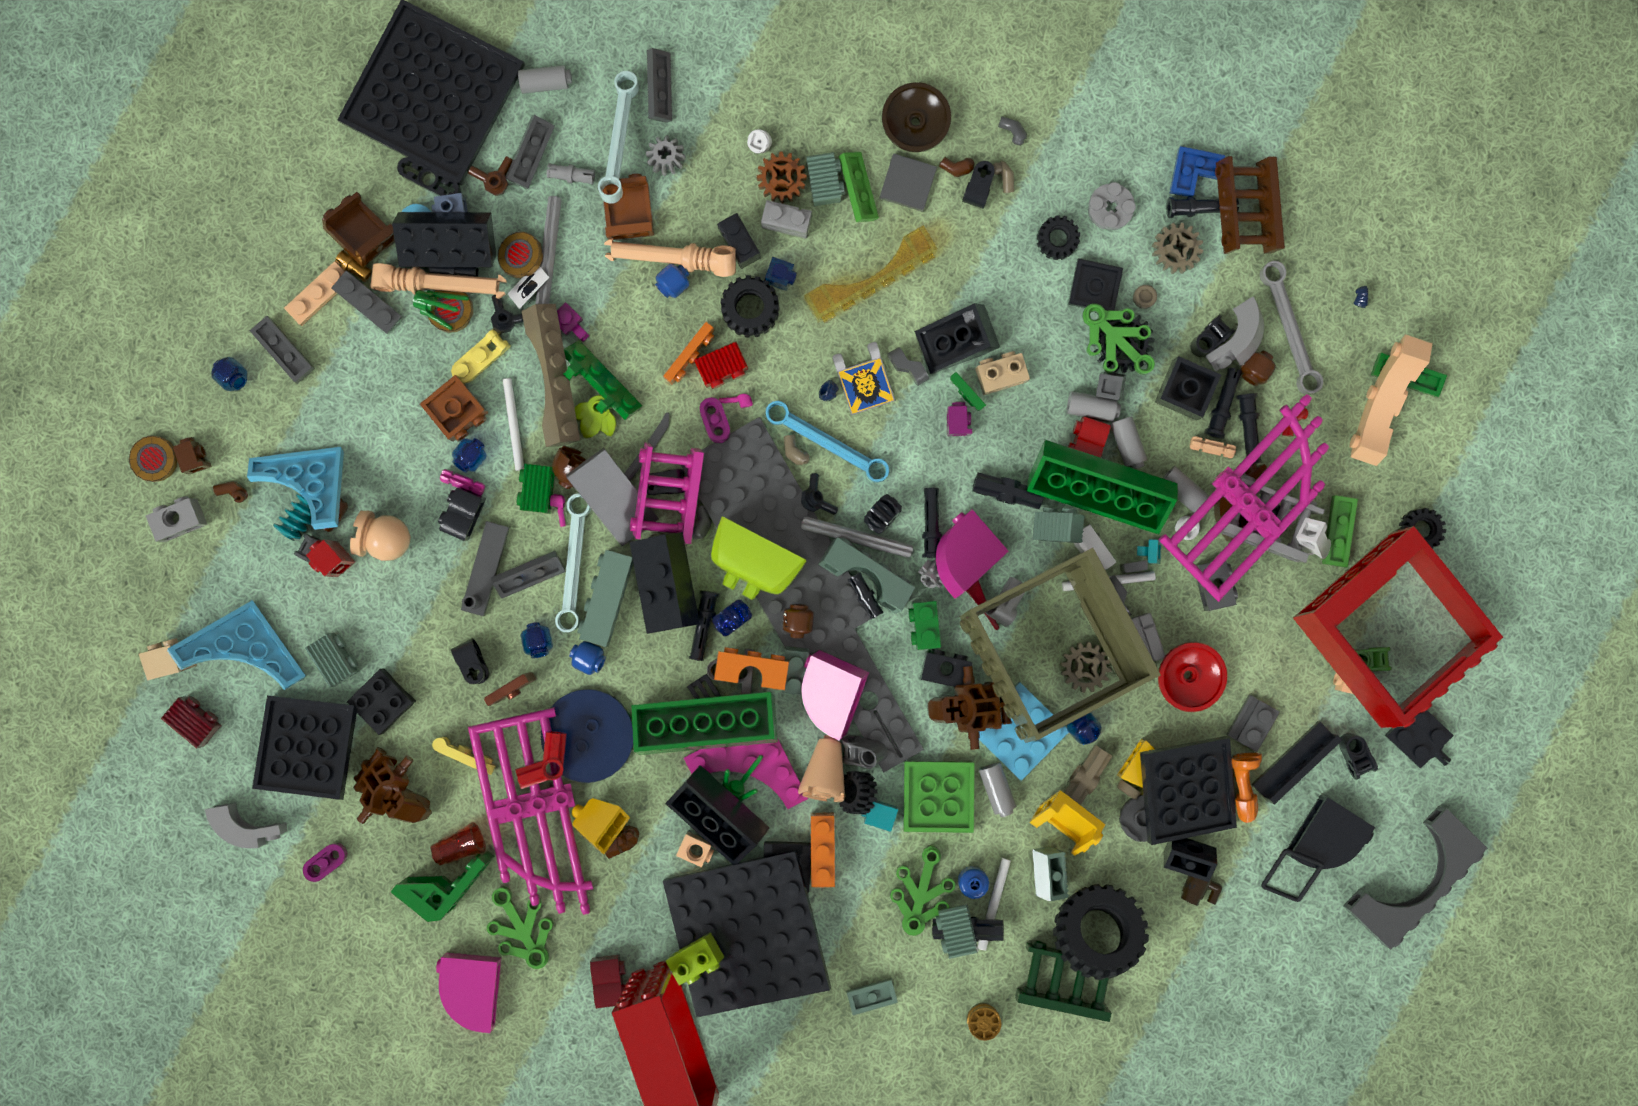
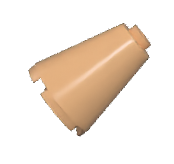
M825 735L823 739L818 740L800 783L799 794L803 793L802 796L827 802V799H830V797L834 798V802L844 801L842 745L837 739Z

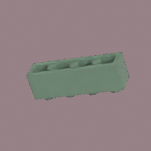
M605 550V553H601L597 563V566L600 567L599 574L593 577L591 589H594L592 597L587 598L584 611L587 612L585 621L581 620L577 633L581 634L580 640L609 647L633 567V558Z

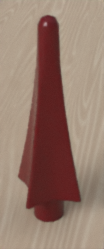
M979 580L966 590L977 605L987 601ZM985 612V616L988 618L994 629L999 630V625L997 621L989 615H987Z

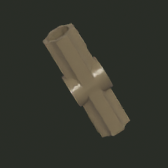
M1094 745L1082 765H1078L1069 779L1070 783L1064 790V793L1081 805L1086 796L1090 795L1100 781L1099 776L1111 760L1112 755Z

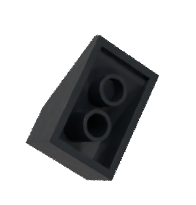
M974 303L914 331L930 374L975 359L1000 348L985 305Z

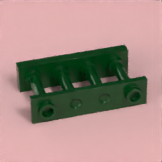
M1033 940V943L1026 942L1025 947L1027 951L1032 952L1033 955L1027 984L1023 989H1016L1015 998L1018 1003L1110 1022L1112 1013L1104 1003L1109 978L1099 980L1095 1001H1092V1004L1085 1003L1081 998L1085 977L1081 976L1082 972L1078 970L1072 996H1069V999L1062 998L1058 993L1065 963L1060 957L1063 955L1062 951L1046 947L1047 943ZM1042 955L1056 957L1049 991H1046V994L1038 993L1037 989H1035Z

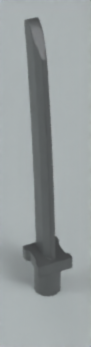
M668 412L665 413L647 442L652 445L653 449L669 427ZM639 454L624 473L630 481L642 466V463L639 462Z

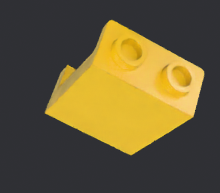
M1061 790L1040 804L1029 822L1038 828L1048 821L1075 842V846L1071 851V854L1074 856L1080 852L1085 853L1091 845L1096 846L1103 837L1101 832L1106 825Z

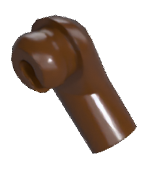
M944 157L939 167L954 177H960L971 173L975 163L971 158H965L954 163L947 157Z
M236 481L213 486L216 496L229 494L237 503L244 502L248 497L247 490Z

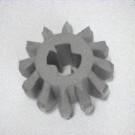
M665 135L664 141H661L660 137H656L657 144L649 143L651 150L646 151V156L650 158L647 163L649 166H654L653 171L655 173L661 170L662 175L666 176L669 169L672 174L676 173L674 167L682 169L683 166L680 161L685 160L686 157L682 154L684 147L683 145H678V139L674 138L670 142L669 136ZM665 152H669L666 159H663L662 156H664Z

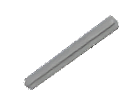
M558 196L548 197L542 246L543 260L540 267L549 278L537 290L536 304H549L561 209V198Z
M804 517L801 523L803 530L833 538H845L851 543L907 558L912 555L913 546L910 544L810 517Z

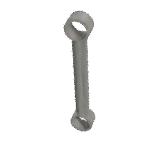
M1271 261L1262 267L1260 279L1265 285L1270 287L1299 372L1296 382L1297 388L1301 393L1310 395L1322 388L1323 378L1319 372L1312 369L1283 283L1286 276L1285 266L1278 261ZM1267 267H1276L1280 272V279L1276 282L1270 281L1265 273ZM1312 375L1317 380L1315 390L1309 391L1303 386L1304 376Z

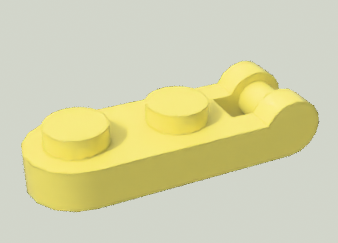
M493 329L490 330L481 341L454 363L451 369L452 376L457 375L464 384L473 381L504 354L511 345L507 340L503 341L500 333ZM492 342L496 345V349L493 351L488 347Z
M447 737L436 738L433 741L432 746L435 751L477 769L474 754H471L472 749L464 745H459V747L451 745V741ZM484 755L487 773L492 775L496 767L492 763L494 759Z

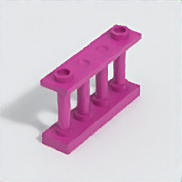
M645 442L644 449L641 448L639 452V462L642 463L636 512L635 517H631L630 531H633L636 539L641 538L642 530L667 533L683 532L685 544H691L704 452L700 448H691L690 454L686 456L652 452V445ZM651 461L685 465L688 468L687 477L681 479L649 475ZM649 484L682 488L685 491L684 500L671 501L646 498L647 486ZM648 507L677 510L679 513H682L681 521L677 522V524L643 521L644 509Z

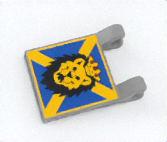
M876 342L867 345L872 359L870 361L846 368L841 354H836L832 358L851 415L895 401Z

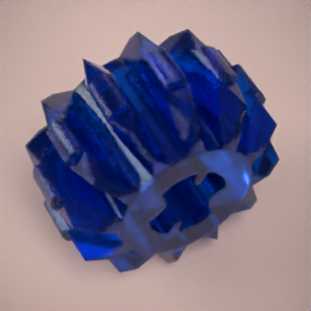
M736 600L717 614L712 622L718 632L723 636H729L750 620L753 614L746 603L742 600Z

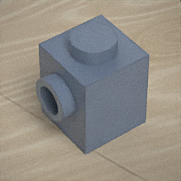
M462 193L434 197L435 204L432 205V212H468L466 197Z

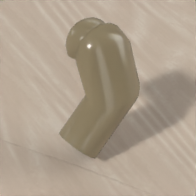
M795 435L784 436L786 457L796 465L807 464L810 456L807 452H802L796 447Z

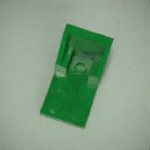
M489 851L483 855L479 853L466 865L467 873L464 871L454 882L445 876H411L396 884L391 893L427 922L440 921L454 909L495 856Z

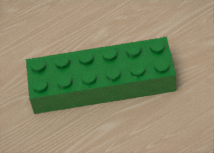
M1044 440L1030 471L1027 485L1028 492L1158 535L1178 500V483L1048 440Z
M772 692L631 705L634 752L638 755L778 742L775 696Z

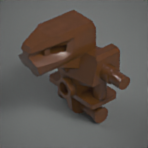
M973 666L963 667V684L955 686V696L934 697L927 704V712L929 718L936 723H957L960 732L968 733L970 749L975 750L980 749L979 738L981 731H985L987 728L1001 729L1003 724H1012V721L1004 711L1005 703L1001 697L999 699L994 692V682L975 683Z
M377 747L369 760H363L361 763L362 769L353 777L357 782L353 787L354 790L362 793L359 801L363 809L357 817V821L364 824L373 814L383 816L385 813L391 819L408 823H416L428 819L432 814V810L429 809L430 801L426 797L406 788L409 784L406 772L414 760L406 755L401 763H398L395 767L397 759L386 755L385 750Z

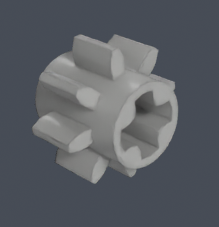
M927 560L918 571V573L922 574L921 582L928 588H934L935 586L940 588L943 583L937 571L936 560L932 562Z

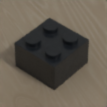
M1178 356L1171 362L1155 403L1197 421L1204 417L1221 374Z

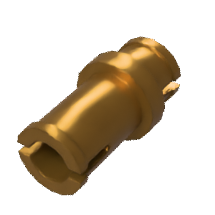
M345 250L340 251L337 255L335 262L340 264L344 271H350L363 282H366L372 275V269L366 266L361 267Z

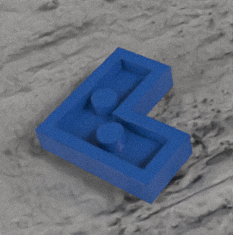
M1180 146L1177 152L1169 193L1193 197L1197 177L1201 176L1217 180L1215 175L1216 162L1224 159L1225 155Z

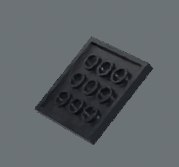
M267 695L252 789L344 800L357 715L356 706Z
M1222 736L1140 752L1147 842L1149 844L1156 845L1237 828L1229 737Z

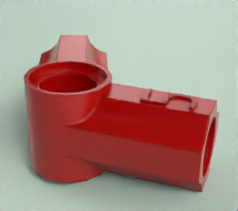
M546 731L543 760L515 769L521 789L560 778L563 773L566 733ZM555 762L560 768L556 773H549L546 770L547 764Z

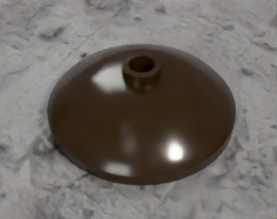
M913 82L898 87L888 96L882 110V125L885 134L894 145L909 152H924L936 147L947 135L951 124V110L947 99L938 89L926 83ZM913 119H918L920 123L918 125H913L911 121Z

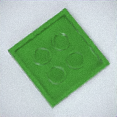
M904 761L903 831L974 833V762Z

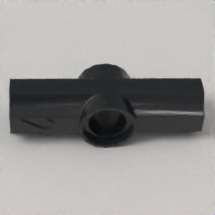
M979 472L976 474L972 492L993 497L997 501L1003 503L1005 501V503L1012 505L1019 504L1038 510L1044 498L1043 496L1028 492L1027 485L1021 484L1020 481L1006 477L997 478Z
M971 917L976 942H979V940L1004 941V920ZM933 918V939H944L943 930H938L936 918Z

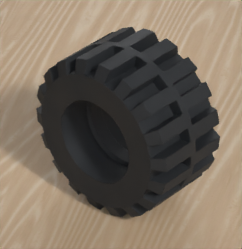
M745 275L746 278L741 279V277L736 278L735 283L731 281L728 284L729 288L724 290L720 303L721 312L725 323L737 335L740 336L742 334L747 338H750V336L759 337V334L769 332L768 329L770 327L773 328L775 321L778 320L779 300L775 289L769 285L768 281H762L758 276L751 278V275ZM746 295L760 297L764 303L763 312L753 319L741 317L736 307L742 297Z

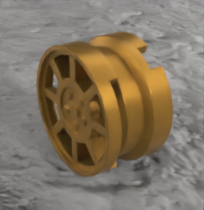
M979 1003L969 1010L967 1024L975 1038L987 1041L998 1035L1001 1029V1019L994 1007L987 1003Z

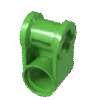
M1390 647L1355 649L1371 671L1392 670V667L1389 666L1388 652L1391 650Z

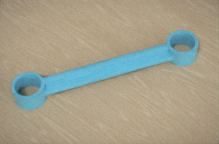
M773 401L767 406L766 417L771 424H783L865 471L866 476L872 482H882L887 478L889 466L884 460H872L790 413L786 404L781 401ZM776 405L783 406L786 411L785 418L778 422L773 421L769 416V410ZM873 463H882L885 466L886 473L881 479H874L870 475L869 468Z

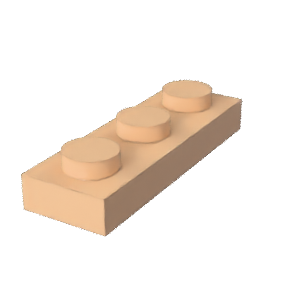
M334 261L286 305L284 309L299 325L303 326L337 294L331 287L345 271Z

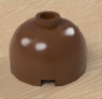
M562 446L554 457L552 469L555 476L559 479L558 483L566 489H571L574 486L567 479L566 475L586 461V459L580 456L581 451L569 446Z

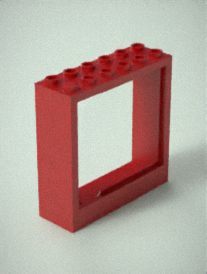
M1414 526L1390 533L1293 617L1295 622L1380 728H1405L1413 724L1416 720V715L1428 710L1432 706L1431 702L1436 697L1439 698L1445 695L1452 683L1465 677L1464 672L1469 668L1477 666L1482 661L1481 657L1485 653L1487 654L1498 647L1497 643L1503 638L1501 633ZM1408 561L1472 641L1399 705L1336 626L1397 574V570Z
M666 961L654 964V969L648 971L642 968L632 972V976L629 977L612 1011V1016L643 1105L717 1106L719 1091L682 985L677 983Z

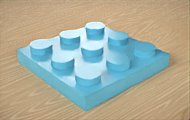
M1020 682L1016 684L1015 689L1034 725L1053 716ZM1011 718L1012 724H1003L1001 729L987 728L985 731H981L979 740L1022 781L1070 732L1065 726L1037 741L1025 743L1024 740H1020L1015 732V727L1017 726Z

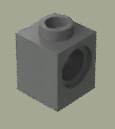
M1106 371L1101 372L1096 397L1114 400L1123 398L1126 375L1113 372L1108 373Z

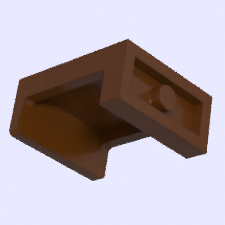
M358 192L352 196H346L339 206L335 209L327 210L323 215V229L361 267H364L395 242L392 224L390 223L386 226L361 201V195Z

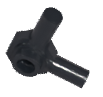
M496 295L491 297L495 309L491 317L493 330L500 334L511 332L515 324L523 323L522 313L513 315L511 312L504 310L501 298L497 299Z
M810 474L809 488L802 492V506L813 512L822 509L835 515L838 507L823 500V494L818 490L819 474Z

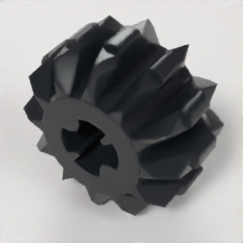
M886 494L876 501L864 516V522L872 531L880 534L899 516L902 506L898 503V500Z

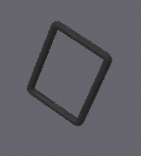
M1284 849L1265 877L1261 887L1292 901L1300 902L1323 869L1324 864L1319 860L1291 849ZM1287 853L1319 865L1298 897L1267 886V883Z

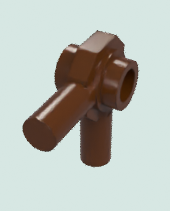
M505 156L498 171L487 174L471 166L468 174L483 181L487 192L494 196L504 194L509 185L505 178L513 159Z

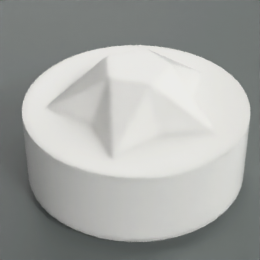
M754 130L749 134L747 143L752 152L763 154L770 149L772 140L768 132Z
M1183 516L1177 521L1175 526L1176 532L1190 516ZM1199 522L1183 539L1192 540L1198 535L1200 530Z

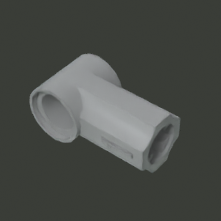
M1009 577L1000 594L1023 582L1014 577ZM1025 593L987 611L986 614L1004 627L1009 626L1017 616L1016 607Z

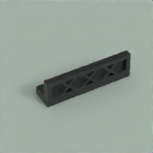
M1317 721L1251 785L1267 802L1275 805L1327 756L1342 739L1338 735L1332 734L1320 721Z

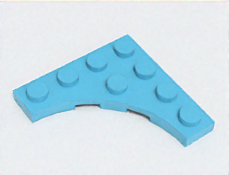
M341 447L249 458L247 477L250 482H273L292 488L308 502L311 512V525L314 530L338 527L344 457Z
M253 600L167 649V652L180 670L209 660L240 661L263 670L274 678L284 690L301 681L306 676Z

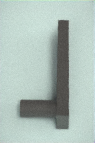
M486 521L465 597L462 599V611L485 616L493 589L491 577L497 575L510 527Z

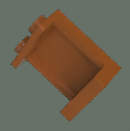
M631 174L628 178L619 179L623 189L622 198L616 203H606L604 201L607 239L622 240L654 236L649 185L646 176ZM609 184L604 187L603 193L612 195L617 192L619 187Z

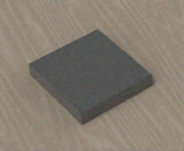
M893 153L879 199L923 212L937 166Z

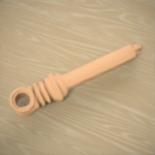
M613 238L608 239L604 243V245L611 246V253L605 254V257L610 261H614V258L678 264L682 265L688 272H694L699 269L701 271L711 270L715 275L721 277L732 276L736 273V249L732 246L721 245L712 249L701 248L695 243H691L682 249L613 242Z
M376 263L373 264L371 288L382 292L408 290L414 295L418 290L424 291L425 289L496 295L497 299H500L505 295V292L499 291V282L507 283V280L501 275H498V278L434 274L426 273L420 267L402 269L388 264Z

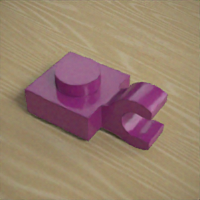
M565 302L557 310L560 329L566 335L572 331L584 342L589 335L579 325L583 319Z

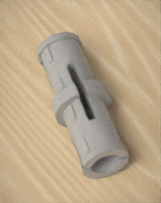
M548 163L547 178L567 180V183L575 181L594 184V169L576 168L572 164L562 166Z

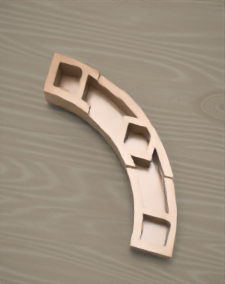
M1406 334L1400 342L1394 343L1391 355L1377 378L1375 385H1371L1367 391L1366 398L1368 400L1357 432L1351 438L1349 445L1352 448L1351 458L1377 466L1387 456L1394 430L1389 428L1393 416L1397 417L1408 396L1406 388L1410 381L1416 382L1421 372L1429 364L1432 343Z

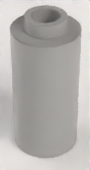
M565 65L518 70L522 94L568 89V84H572L571 70H566Z
M1071 391L1068 397L1066 413L1113 422L1114 418L1119 417L1121 404H1117V400Z
M1133 417L1111 423L1110 425L1124 465L1130 466L1133 469L1145 466L1144 461L1148 459Z
M1173 466L1163 477V479L1178 483V500L1193 513L1209 497L1204 490L1176 466Z
M997 762L980 768L979 773L994 814H1000V817L1013 814L1016 804L1001 763Z

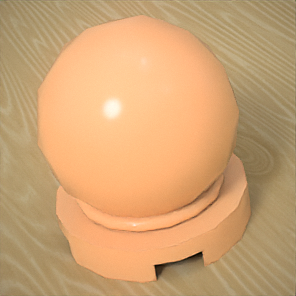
M361 510L353 525L358 527L356 538L351 537L350 539L351 554L363 557L368 552L373 558L380 561H391L401 557L408 550L411 536L402 520L389 515H382L375 519V514L372 511Z

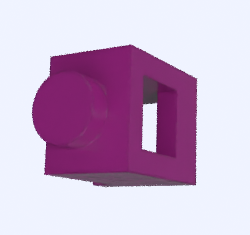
M953 402L952 406H948L946 409L947 436H971L972 429L967 428V426H971V412H967L966 402Z

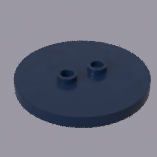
M583 689L561 697L551 706V708L554 707L556 717L549 718L552 731L566 733L562 776L576 782H597L612 776L626 763L633 748V726L627 709L619 700L603 691ZM541 728V745L544 752L545 742Z

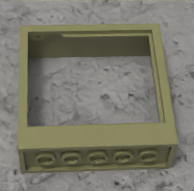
M1094 548L1035 576L959 616L962 630L966 634L968 633L972 640L971 647L976 655L979 654L983 661L982 668L985 674L991 676L994 682V692L999 698L1003 699L1005 703L1004 711L1010 719H1013L1017 726L1015 727V732L1019 739L1024 740L1025 743L1037 741L1161 675ZM1065 572L1081 602L1080 606L1113 666L1119 681L1034 725L978 616Z

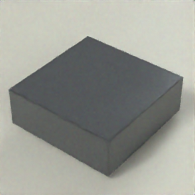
M1147 560L1120 564L1122 573L1148 569Z

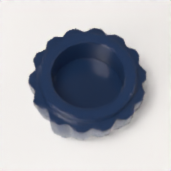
M1361 286L1355 290L1357 296L1353 304L1360 308H1366L1368 288L1367 286Z
M832 380L826 381L820 388L819 398L823 401H831L836 398V392L839 390L837 384Z

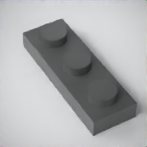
M650 48L647 50L648 119L668 123L672 121L671 53Z
M536 115L531 116L505 179L525 189L529 188L555 125Z
M345 271L331 287V289L386 334L402 318L399 313L348 271Z
M265 316L249 330L295 383L298 384L315 369L269 316Z
M553 551L491 577V581L501 599L566 571L556 551Z

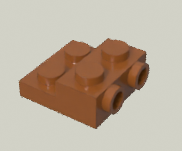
M457 375L450 378L420 403L421 407L447 439L452 442L455 440L459 442L466 438L469 434L467 430L473 425L478 427L483 424L487 419L485 415L489 413Z

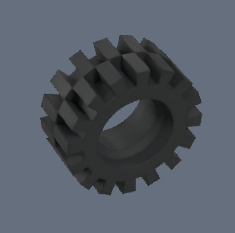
M1057 215L1054 218H1048L1040 227L1037 235V246L1041 248L1040 252L1042 254L1045 253L1047 258L1052 257L1053 260H1058L1059 258L1063 260L1067 256L1072 255L1080 242L1078 225H1074L1072 219L1070 221L1067 220V216L1060 218V215ZM1054 230H1062L1067 236L1066 244L1063 246L1053 245L1050 241V233Z
M1429 508L1409 511L1408 515L1402 517L1403 522L1399 523L1402 530L1412 526L1415 527L1418 521H1425L1430 527V533L1424 539L1432 549L1441 544L1439 541H1443L1445 538L1442 536V533H1446V529H1443L1442 526L1446 525L1445 521L1440 520L1442 516L1440 514L1436 515L1437 511L1429 510Z
M848 771L846 772L847 775L844 774L845 799L839 805L843 807L842 810L846 813L866 815V813L871 812L870 808H874L873 802L877 800L874 797L875 794H878V789L874 788L877 786V783L874 782L875 778L870 773Z

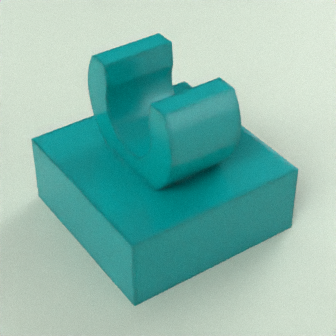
M1149 540L1148 547L1137 546V556L1148 557V563L1160 564V541Z

